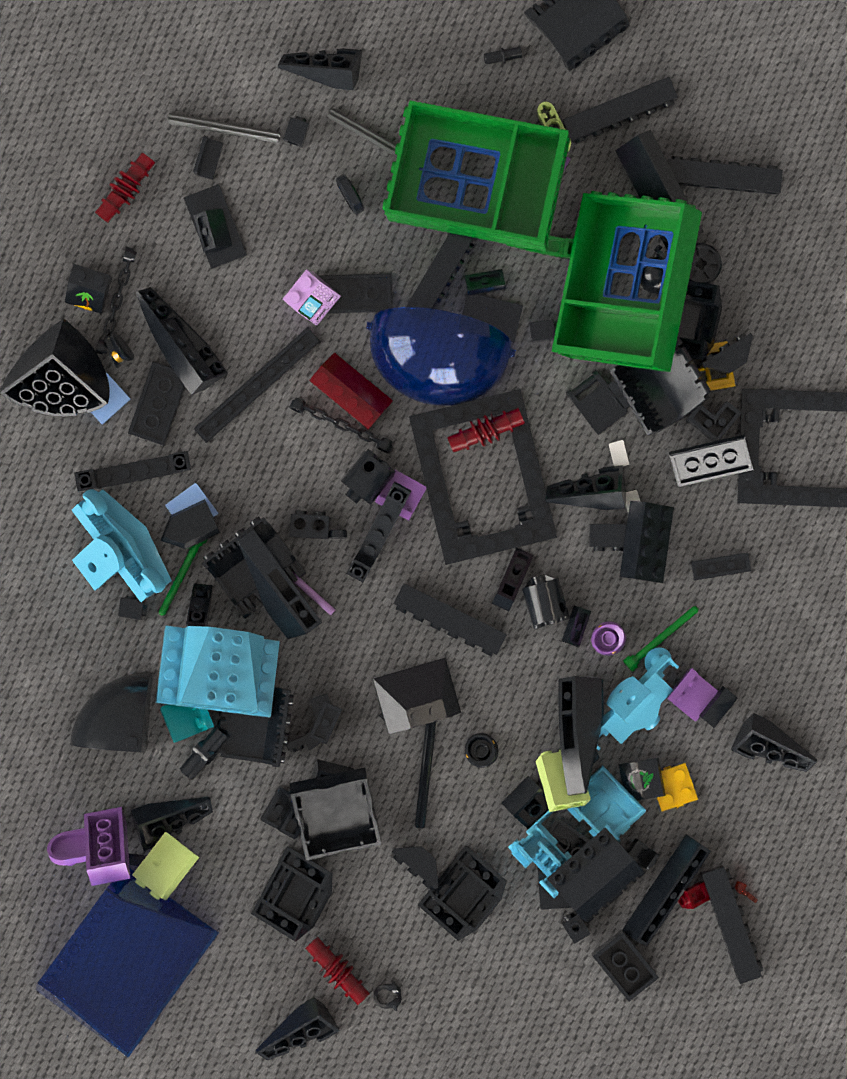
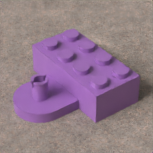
M122 807L84 814V828L62 832L54 836L47 846L50 860L57 865L73 866L76 863L86 862V870L92 886L130 879L127 823Z

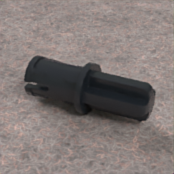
M520 46L509 49L501 48L498 51L484 53L485 64L506 63L508 60L522 58Z

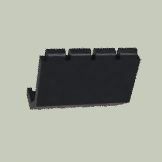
M679 336L677 337L671 372L621 365L615 366L610 370L614 380L617 382L648 436L658 433L685 418L710 398L708 394L711 390L705 380H699L703 376L696 364L690 365L693 359L685 347L680 348L683 343Z
M274 687L270 718L219 711V716L226 717V720H218L217 726L223 728L230 736L217 751V753H221L220 757L272 765V767H280L281 763L284 764L286 752H283V745L287 744L289 735L285 731L286 725H290L291 714L288 713L289 706H293L294 695L291 694V690Z

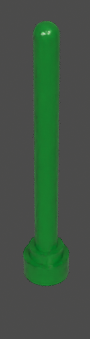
M207 540L190 548L159 610V615L164 616L167 613L199 547L206 544Z
M691 607L636 655H628L623 662L630 671L636 670L638 668L637 665L640 664L639 661L650 650L656 648L699 611L698 607Z

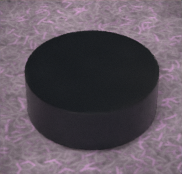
M342 529L329 530L328 538H348L347 531Z

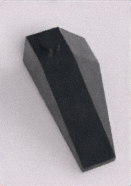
M342 48L337 49L336 54H326L325 50H321L313 56H309L307 52L283 54L278 63V68L335 89L354 90L359 80L362 50Z
M623 465L603 467L598 469L599 474L588 477V474L585 473L581 475L582 478L578 481L573 482L567 479L549 485L546 489V502L601 510L623 509L626 507Z
M755 713L743 723L731 747L732 751L746 758L754 760L755 756L766 758L765 762L770 764L772 761L783 762L784 767L807 772L817 763V759L780 728Z
M210 797L149 803L131 810L133 823L143 851L153 848L165 832L171 834L175 831L178 835L182 832L181 828L185 824H195L213 812Z

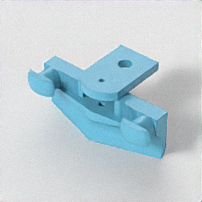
M94 489L85 491L83 494L85 500L78 503L72 511L94 540L72 561L92 588L97 590L118 572L140 602L154 593L162 592L165 586L172 580L146 526L105 490L100 492Z

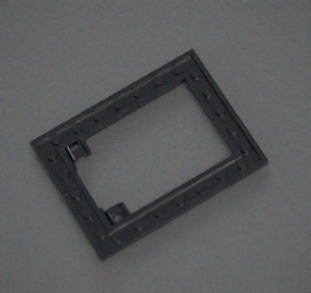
M742 388L740 435H745L753 470L738 473L737 503L847 508V488L777 486V472H761V466H758L760 428H763V422L779 423L780 410L847 412V393ZM766 409H773V415H766ZM764 480H771L770 485H764Z
M521 389L409 416L445 565L557 538L550 506L546 502V490ZM519 408L525 424L513 428L511 434L529 505L516 508L520 524L515 525L514 529L478 537V535L472 536L468 520L458 523L454 521L432 431L477 420L476 418L482 419L484 415L490 417L491 413L494 416L502 414L503 410L509 412ZM531 511L532 518L527 519L525 512ZM462 528L464 535L458 536L457 529Z

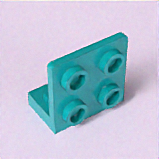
M168 704L160 707L174 743L214 727L207 709Z

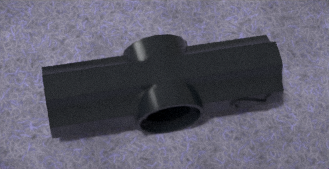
M215 726L204 740L195 745L192 755L181 766V772L193 780L205 765L210 764L215 759L217 751L230 737L223 728Z

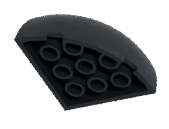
M63 318L43 333L23 353L7 375L0 394L19 406L22 404L32 408L31 411L66 417L77 416L78 413L86 411L90 413L107 405L110 388L106 371L94 348L76 328Z
M137 673L123 676L99 689L86 702L78 714L73 726L70 745L91 749L140 753L147 750L152 673Z

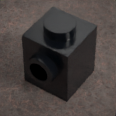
M571 912L563 917L562 925L574 944L591 934L577 913Z

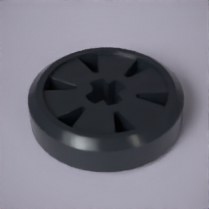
M344 174L337 177L336 184L352 212L356 215L363 212L364 205L349 178Z
M697 243L689 281L710 284L721 272V256L711 245ZM699 259L706 264L702 270L695 265Z

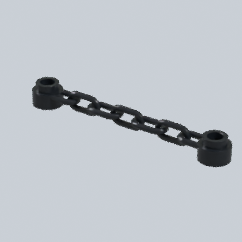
M126 247L122 261L127 263L126 267L121 269L118 277L119 290L112 297L110 305L113 310L112 314L106 319L103 332L105 333V338L114 331L116 325L115 311L121 307L123 301L121 291L123 286L127 285L131 273L128 269L130 262L134 263L137 252L130 247ZM123 271L124 274L128 272L125 283L124 280L121 281ZM115 297H120L118 307L116 304L113 307ZM108 321L110 323L113 321L111 331L109 329L106 331ZM99 338L96 353L101 355L103 353L107 354L108 347L105 338Z
M296 397L295 400H292L289 406L291 410L303 414L304 410L310 412L312 417L318 420H328L333 423L334 427L342 431L354 432L358 438L366 442L373 441L377 443L376 448L390 454L393 448L391 440L384 437L380 440L375 438L373 433L365 429L353 428L349 422L341 418L334 419L328 416L324 410L306 406V402ZM315 410L323 413L322 418L314 415L316 413ZM339 421H341L347 425H345V428H343L336 424H339ZM362 432H365L371 436H368L367 439L360 435H362Z

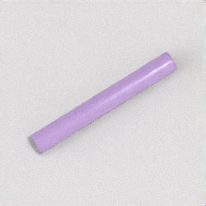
M294 573L298 579L294 583L329 615H332L335 609Z

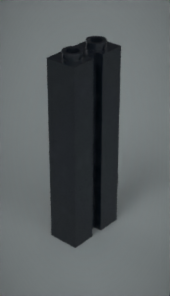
M651 130L635 136L615 150L640 199L641 196L652 197L653 200L667 198L670 199V202L680 199L687 201V204H689ZM701 225L699 226L698 235L704 232ZM659 235L668 251L667 239L664 236Z

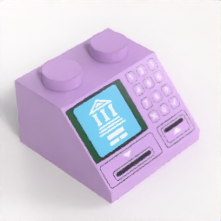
M306 269L283 300L296 312L315 325H318L341 295L313 271Z

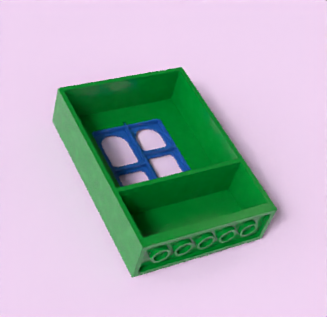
M409 101V105L404 108L403 117L405 118V123L400 126L399 136H401V141L396 144L395 148L397 159L396 162H392L391 166L392 180H389L387 184L388 199L385 198L382 209L385 210L388 221L546 252L570 144L569 131ZM447 147L456 150L455 161L451 171L439 170L432 165L430 158L435 149ZM473 152L495 157L496 161L492 177L486 179L462 174L460 170L464 153ZM433 177L458 181L459 187L455 202L446 203L429 199L424 193L425 183ZM468 184L489 188L484 209L463 205Z
M591 191V194L583 193L552 352L572 359L671 372L702 212L697 210L695 205L687 204V201L680 199L670 202V199L667 198L653 200L652 197L641 196V199L630 194L619 197V194L608 192L607 195H602V192ZM629 232L636 233L640 238L636 265H618L617 256L622 237ZM657 235L664 236L668 241L667 256L664 260L646 257L649 241ZM646 266L663 269L659 296L656 300L638 297L643 269ZM615 273H626L634 276L629 296L611 294Z

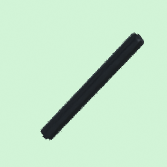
M436 721L425 726L415 827L420 829L425 828Z

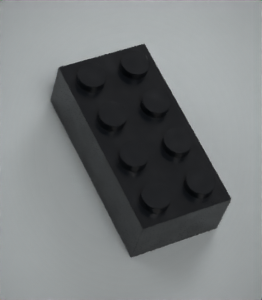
M630 501L619 577L663 583L674 507L649 502Z

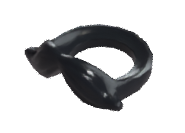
M395 981L392 984H381L374 992V1000L381 1008H393L397 1011L402 1000L401 989L396 985ZM381 989H387L398 994V998H395L388 1004H382L377 996Z

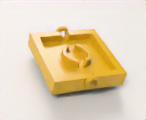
M686 762L673 767L667 766L663 768L664 770H661L666 795L657 797L661 811L674 807L679 808L686 803L698 800Z

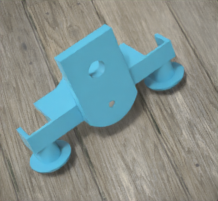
M661 647L650 650L644 661L647 672L639 680L632 676L614 688L606 703L611 709L603 717L599 737L602 734L607 736L610 733L622 744L634 731L643 728L651 730L659 723L660 716L658 713L660 705L673 691L662 679L665 676L662 672L669 665L676 669L679 668L672 660L668 650Z

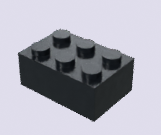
M622 930L591 953L629 1002L659 978Z

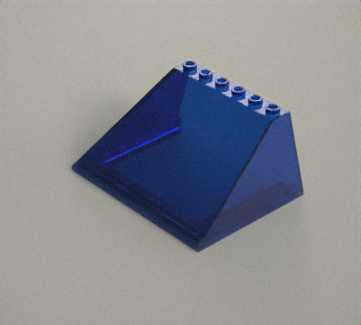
M131 868L130 879L111 882L41 977L35 989L126 1057L131 1055L219 934V932L171 897H168L167 900L162 898L157 900L150 894L151 890L147 886L142 888L135 882L136 878L132 875L135 871Z

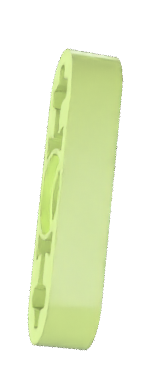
M542 102L537 109V116L542 126L549 127L551 124H557L560 129L565 130L554 106L550 102ZM543 108H545L546 110L550 109V120H548L546 113H542Z

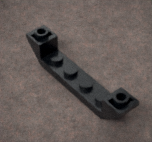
M183 451L153 459L74 472L77 491L79 492L173 475L191 470L188 451Z
M394 481L386 496V500L346 574L362 583L365 581L412 490Z

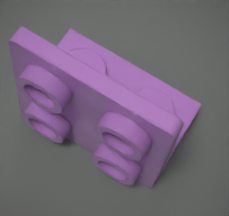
M395 470L394 477L378 495L375 503L382 506L394 481L412 490L399 515L409 521L426 490V486Z
M689 668L674 686L672 693L667 699L692 720L697 721L701 712L717 694L718 690L699 676L695 670Z

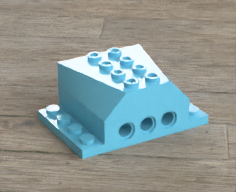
M165 626L155 703L270 718L280 641L264 639V636L250 632L216 627L187 626L186 628Z

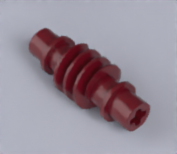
M143 152L135 162H130L131 167L126 173L119 171L122 179L114 177L117 185L110 183L109 186L113 191L109 193L106 199H101L102 204L95 213L107 223L110 222L116 213L120 214L119 209L124 203L131 205L127 198L135 200L132 192L140 193L137 185L141 186L140 182L143 178L150 176L148 172L155 162Z
M519 408L509 412L503 410V414L497 417H493L491 413V420L484 415V423L479 418H476V426L470 421L472 427L463 431L460 428L458 433L447 437L453 453L465 448L470 450V446L479 442L485 447L486 439L491 444L493 443V436L500 441L501 433L508 430L513 432V428L525 424Z
M317 936L305 948L313 956L312 961H317L323 967L319 972L326 970L324 978L332 976L328 982L329 984L334 981L337 982L334 989L340 986L346 992L344 995L346 997L349 996L359 1005L368 997L370 992L362 985L363 981L361 979L358 981L351 973L354 966L346 967L347 959L341 961L343 954L335 956L330 950L331 946H326Z

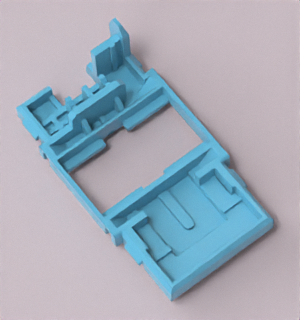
M603 765L590 777L588 791L591 800L585 806L567 809L579 822L584 820L592 828L589 830V833L593 837L606 827L618 842L621 841L620 835H623L630 828V825L646 812V809ZM548 810L526 831L528 836L525 839L523 838L520 842L516 839L508 848L525 868L532 862L540 868L547 876L544 880L540 881V884L555 898L559 892L547 878L572 856L568 851L563 854L556 846L558 841L541 824L554 812H549Z

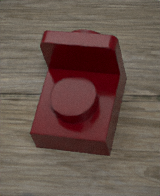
M698 882L684 891L678 900L681 908L694 909L710 900L705 883Z

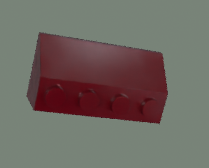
M335 352L309 380L368 430L372 428L393 402L392 399Z

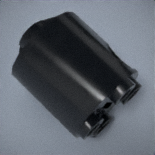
M367 449L341 480L349 488L345 495L356 504L362 498L371 505L394 477L396 471L385 461L377 457L371 450Z
M546 574L532 577L527 585L522 588L534 629L570 619L559 578Z

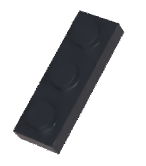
M748 552L691 562L694 581L751 571Z

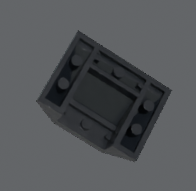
M694 281L688 282L678 336L683 343L680 348L685 347L692 359L703 361L714 346L722 312L719 285Z
M446 657L373 678L388 734L422 726L461 713Z
M465 845L438 879V888L436 890L434 888L429 890L418 906L459 941L478 930L502 900L507 880Z
M287 846L251 914L293 941H297L315 926L332 894L333 873L312 860H306L304 855Z

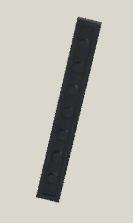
M307 327L198 424L194 430L208 443L321 341Z

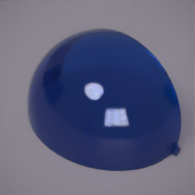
M417 307L386 309L375 314L373 321L367 322L366 329L370 330L371 356L381 376L402 395L429 405H457L483 396L499 382L508 366L509 358H515L516 350L512 349L510 338L496 327L465 315L437 309Z

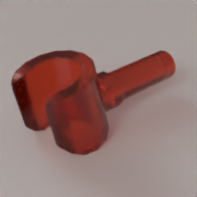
M737 881L735 884L736 891L756 903L758 899L745 891L747 884Z

